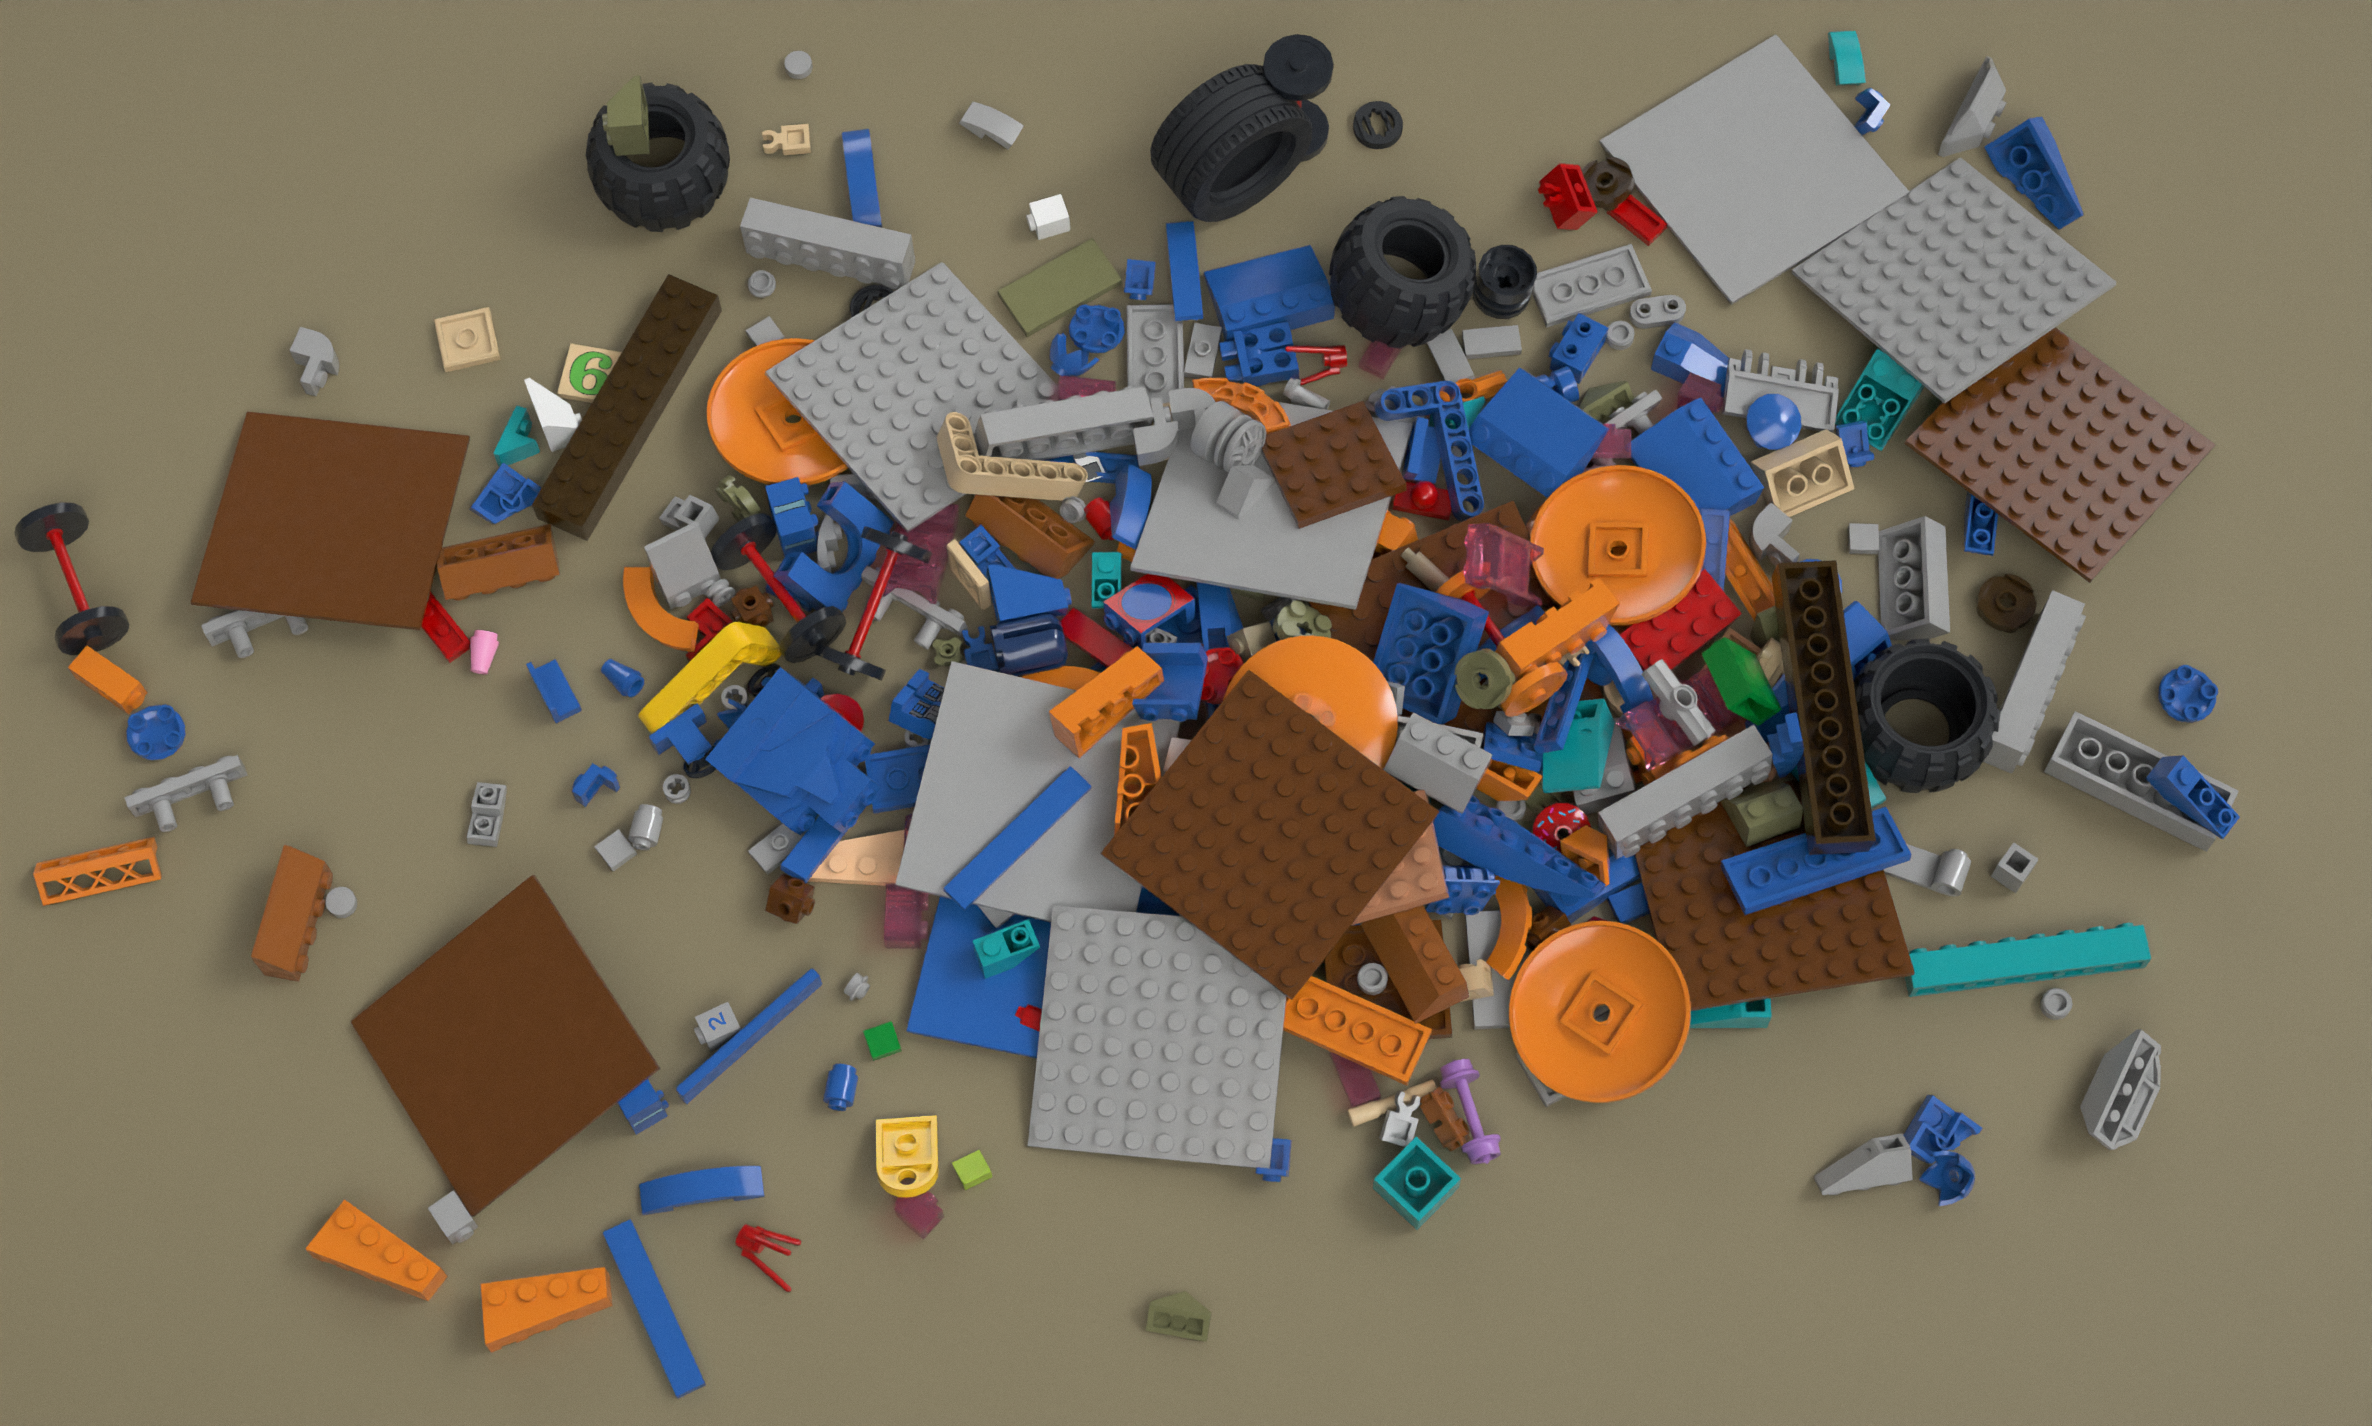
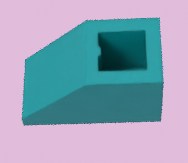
M1092 552V608H1104L1103 602L1122 590L1121 552Z
M1029 919L973 940L974 953L985 979L1014 968L1040 948Z

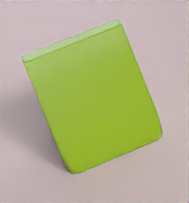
M980 1150L952 1162L965 1190L993 1177Z

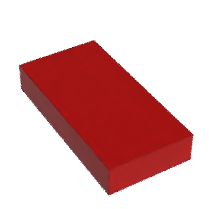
M1631 194L1626 200L1618 204L1616 209L1607 211L1608 215L1647 246H1650L1667 229V223Z

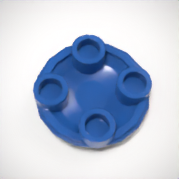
M1101 305L1079 306L1069 324V334L1074 344L1083 351L1090 353H1105L1114 349L1122 341L1125 333L1120 311L1113 307L1108 308Z
M1766 394L1757 398L1747 409V429L1757 447L1779 450L1791 445L1797 439L1801 430V415L1797 406L1789 398L1780 394Z
M2181 665L2179 668L2173 669L2166 674L2158 690L2159 701L2167 714L2180 722L2189 723L2197 722L2207 717L2212 712L2216 704V696L2218 695L2217 686L2212 683L2205 673L2189 665Z
M170 705L148 706L128 718L127 742L132 751L141 758L149 760L165 759L173 755L182 746L186 735L185 724L181 716Z

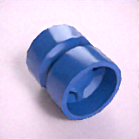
M1565 366L1551 371L1549 377L1545 374L1535 377L1571 403L1579 400L1578 386L1569 367Z

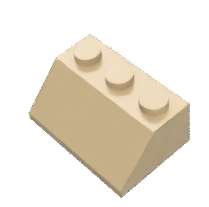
M1827 429L1751 461L1753 472L1765 487L1761 494L1767 505L1770 503L1774 504L1788 517L1854 490L1842 438Z

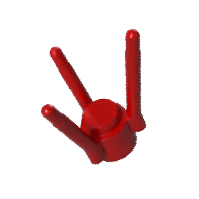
M1295 345L1285 347L1287 352L1321 353L1323 366H1329V369L1301 379L1300 386L1329 375L1340 374V368L1347 367L1345 345L1328 347Z
M745 1224L739 1231L735 1241V1245L743 1249L741 1256L752 1261L786 1292H791V1287L755 1256L754 1253L760 1254L767 1247L790 1256V1250L767 1239L771 1238L794 1245H800L801 1240L768 1231L760 1226L755 1228Z

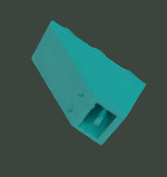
M1877 349L1838 412L1835 424L1843 425L1858 421L1866 422L1869 444L1882 451L1925 386L1886 353Z
M1605 699L1579 701L1563 750L1543 753L1544 793L1600 788L1615 725Z
M1771 998L1691 1011L1690 1028H1767L1772 1018Z

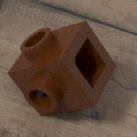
M757 585L751 588H743L736 593L735 597L731 598L734 609L730 612L735 622L765 627L774 621L771 611L774 604L766 591L761 593Z
M783 873L770 886L765 911L782 918L784 921L798 924L805 915L809 916L814 909L815 899L812 898L815 887L807 883L805 884L799 878H793Z
M1549 905L1532 917L1531 930H1528L1526 942L1534 950L1549 936L1572 925L1565 913Z

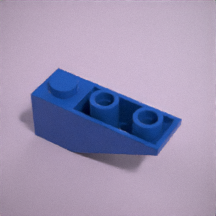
M1968 491L1964 514V552L1993 556L1998 514Z
M2184 755L2162 757L2146 777L2147 781L2165 800L2220 839H2224L2240 818Z

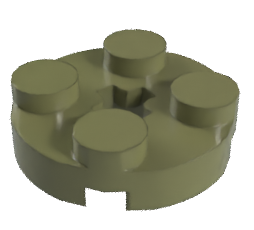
M728 474L718 482L719 486L715 489V492L723 502L726 503L728 501L733 507L732 515L739 522L744 518L761 512L760 507L744 486L741 485L737 488L732 483L736 479Z
M1293 601L1290 605L1284 607L1273 622L1274 634L1277 632L1280 640L1297 636L1331 638L1330 628L1332 623L1330 619L1301 601ZM1300 628L1305 629L1307 633L1305 635L1300 634Z
M1488 648L1466 654L1460 659L1455 668L1454 675L1457 674L1456 679L1458 683L1455 685L1456 691L1465 704L1475 709H1492L1501 705L1509 697L1512 685L1515 683V674L1510 670L1506 660ZM1479 673L1487 675L1488 685H1480L1481 677Z

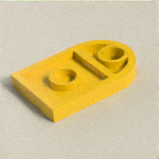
M937 1115L876 1120L877 1177L881 1187L889 1194L897 1197H914L925 1193L935 1184L939 1174ZM905 1178L915 1179V1182L910 1185L900 1183Z

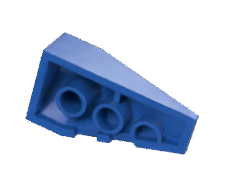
M2043 117L2029 118L1984 146L1996 170L2003 177H2007L2021 194H2025L2035 204V207L2058 229H2062L2084 216L2055 139Z
M1674 322L1666 331L1654 354L1651 370L1723 401L1729 358L1702 334Z
M1608 849L1609 885L1604 887V890L1594 898L1563 895L1536 888L1532 889L1546 907L1550 905L1565 913L1569 922L1573 923L1607 900L1608 896L1619 892L1640 878L1635 855L1628 858L1622 856L1616 859L1611 849Z

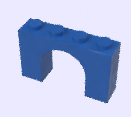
M845 481L830 483L817 504V507L837 522L846 534L848 553L843 565L834 573H829L803 552L787 553L773 576L816 611L830 606L839 608L841 612L846 609L848 598L862 582L861 574L866 566L873 564L876 559V552L880 545L860 537L864 526L890 535L889 530L894 524V521Z

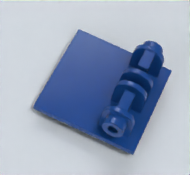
M1443 867L1449 898L1428 903L1425 910L1426 912H1436L1440 915L1448 913L1478 914L1484 909L1500 884V880H1495L1494 872H1489V869L1466 868L1464 872L1463 868H1458L1456 871V868Z

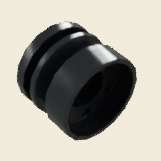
M1499 245L1490 248L1483 254L1473 287V300L1476 306L1485 315L1495 319H1510L1520 315L1530 301L1537 278V266L1532 256L1524 249L1514 245Z

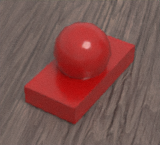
M1420 481L1417 484L1406 482L1407 491L1398 493L1395 496L1393 510L1447 521L1450 519L1452 508L1448 490L1436 488L1429 481Z

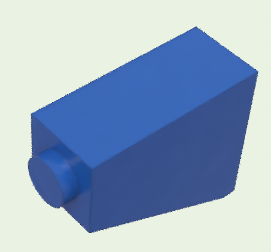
M995 564L987 566L986 575L997 624L1044 614H1052L1055 617L1066 615L1068 605H1072L1069 588H1064L1061 579Z

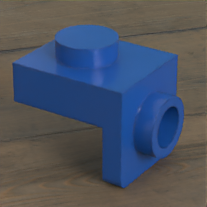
M1868 88L1858 93L1855 97V100L1866 108L1854 126L1861 135L1870 131H1877L1884 122L1882 119L1883 115L1890 107V104L1880 92Z
M1127 259L1124 293H1130L1129 299L1146 300V295H1153L1156 262Z
M1858 421L1835 426L1836 435L1842 438L1847 462L1850 467L1864 466L1866 461L1874 460V453L1869 450L1866 422Z
M592 763L585 774H580L573 783L572 793L575 800L586 807L603 784L617 792L620 789L616 779L617 774L606 766L600 768Z
M1273 1138L1270 1168L1256 1167V1174L1263 1175L1262 1181L1281 1182V1176L1289 1177L1292 1140Z

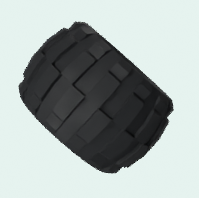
M653 82L644 83L643 88L648 103L649 140L659 137L681 139L685 141L683 150L672 162L654 168L639 166L628 159L627 155L616 156L613 145H608L607 131H604L602 115L607 114V105H603L594 119L591 132L588 133L585 154L587 171L599 199L620 220L635 228L640 225L645 226L649 232H663L664 229L674 227L679 230L690 226V221L695 218H703L712 210V207H714L715 199H719L722 195L728 178L730 163L729 146L721 122L713 115L709 106L693 93L687 94L680 86L666 83L665 86H655Z
M1405 196L1390 197L1389 200L1384 202L1377 201L1365 208L1344 228L1332 252L1329 275L1331 276L1330 290L1334 306L1339 307L1342 313L1341 318L1350 328L1354 327L1362 334V337L1373 343L1375 341L1386 344L1387 347L1402 348V346L1409 344L1416 347L1432 341L1440 333L1443 334L1460 318L1473 293L1476 276L1475 250L1470 248V236L1465 228L1460 227L1454 220L1455 217L1452 214L1421 198L1414 200L1407 199ZM1384 255L1400 257L1411 262L1425 274L1427 279H1411L1397 273L1387 263Z
M1929 638L1910 640L1906 645L1894 644L1878 653L1873 661L1865 664L1855 678L1854 689L1864 759L1873 771L1875 779L1887 786L1889 782L1900 786L1901 791L1909 793H1919L1925 789H1928L1930 793L1938 792L1954 786L1955 782L1959 780L1962 782L1969 778L1980 768L1987 755H1989L1993 747V732L1999 731L2000 711L1996 704L1998 701L1997 692L1991 678L1985 677L1982 673V664L1971 654L1967 657L1957 651V645L1946 641L1942 642L1941 645L1930 643ZM1907 699H1919L1936 706L1945 716L1949 725V740L1947 744L1941 746H1923L1907 741L1891 728L1885 719V714L1893 705Z

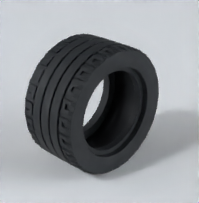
M1244 64L1232 67L1202 83L1170 112L1154 136L1150 148L1151 164L1193 217L1205 222H1218L1236 216L1259 203L1290 176L1309 148L1312 140V123L1295 100H1288L1281 95H1277V92L1268 85L1263 74V66Z

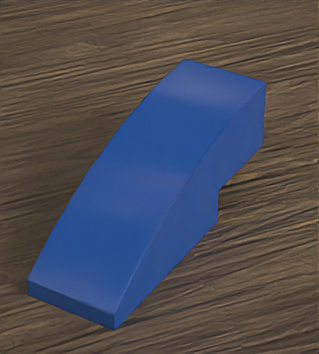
M1127 463L1115 477L1116 496L1110 502L1112 538L1136 550L1148 516L1152 479L1151 474Z

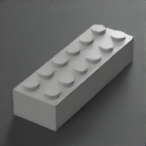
M750 198L740 225L746 253L755 258L763 259L765 257L774 259L784 265H800L810 271H826L836 277H852L862 283H878L896 290L909 283L915 265L911 234Z
M1128 386L1115 392L1099 391L1091 396L1081 397L1074 395L1061 401L1045 400L1032 406L1017 405L1008 410H988L980 414L974 433V440L979 456L1046 460L1133 445V429L1151 426L1154 414L1145 386L1138 388Z
M2053 590L2050 593L1999 710V731L1993 732V747L1983 762L2011 774L2016 765L2023 766L2034 744V737L2043 722L2047 706H2049L2053 698L2056 684L2063 674L2066 660L2075 645L2076 636L2085 621L2086 616L2081 614L2085 603Z
M2076 711L2074 712L2044 770L2045 773L2206 852L2217 837L2165 800L2147 781L2146 777L2162 757L2167 755ZM2199 772L2221 797L2232 806L2239 791Z
M1752 725L1598 812V830L1607 835L1608 846L1616 859L1625 856V858L1631 857L1641 849V845L1649 841L1655 843L1661 840L1666 835V831L1676 827L1679 829L1691 822V817L1700 812L1706 814L1715 809L1718 805L1717 802L1727 797L1728 800L1740 795L1743 792L1742 788L1751 783L1757 785L1766 780L1771 771L1773 753L1756 727Z

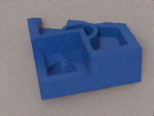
M502 463L469 510L486 521L496 524L531 506L541 487L529 478H524L505 463Z
M1927 1095L1903 1136L1911 1148L1912 1156L1925 1163L1932 1164L1936 1161L1932 1152L1954 1150L1961 1145V1141L1972 1134L1977 1135L1980 1133L1982 1127L1963 1113L1955 1112L1935 1096Z

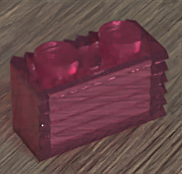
M886 884L885 947L888 949L922 948V939L928 938V922L923 921V911L929 910V894L898 887L895 884Z

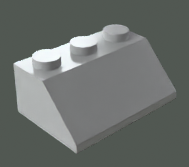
M1413 713L1401 733L1384 771L1416 790H1425L1427 796L1463 814L1493 755Z

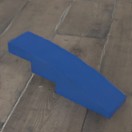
M1194 221L1166 223L1175 321L1203 319Z
M1797 712L1786 714V723L1776 725L1777 733L1767 735L1770 750L1773 753V764L1780 778L1786 777L1796 767L1803 755L1804 745Z

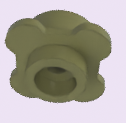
M953 637L951 640L936 639L933 643V648L936 650L935 663L938 666H950L951 661L961 663L963 660V655L960 653L961 640L957 637ZM947 649L951 651L949 654L945 653Z

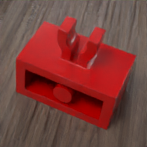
M1559 163L1539 181L1540 187L1537 190L1546 199L1543 205L1544 207H1549L1557 229L1578 230L1598 213L1579 165Z

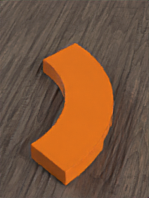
M1227 378L1192 380L1193 388L1209 393L1215 402L1224 401L1240 412L1250 416L1253 420L1262 423L1266 428L1267 434L1291 426L1289 418L1281 405L1267 396L1264 390L1246 382L1244 384L1230 382Z
M624 567L623 588L625 599L637 624L648 635L667 647L694 652L699 625L695 621L674 617L662 608L656 596L651 567Z
M1496 875L1495 880H1500V884L1496 888V894L1494 895L1500 906L1501 928L1497 943L1486 963L1509 981L1519 966L1527 948L1524 944L1528 930H1531L1532 907L1529 905L1528 890L1525 885Z

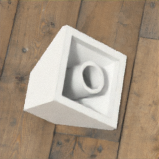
M531 378L525 379V384L551 452L565 448L582 421L580 413L574 414L569 403Z

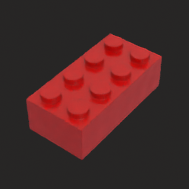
M1706 569L1700 572L1694 586L1679 603L1657 617L1633 624L1622 632L1620 636L1634 654L1643 672L1661 659L1664 660L1672 671L1733 624L1742 613Z

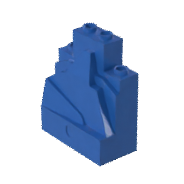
M781 667L705 759L726 778L741 787L785 826L800 836L814 824L815 817L818 814L831 826L845 833L847 829L852 828L856 824L858 815L863 809L874 802L877 792L881 788L857 768L860 762L865 761L869 757L875 743L807 686Z

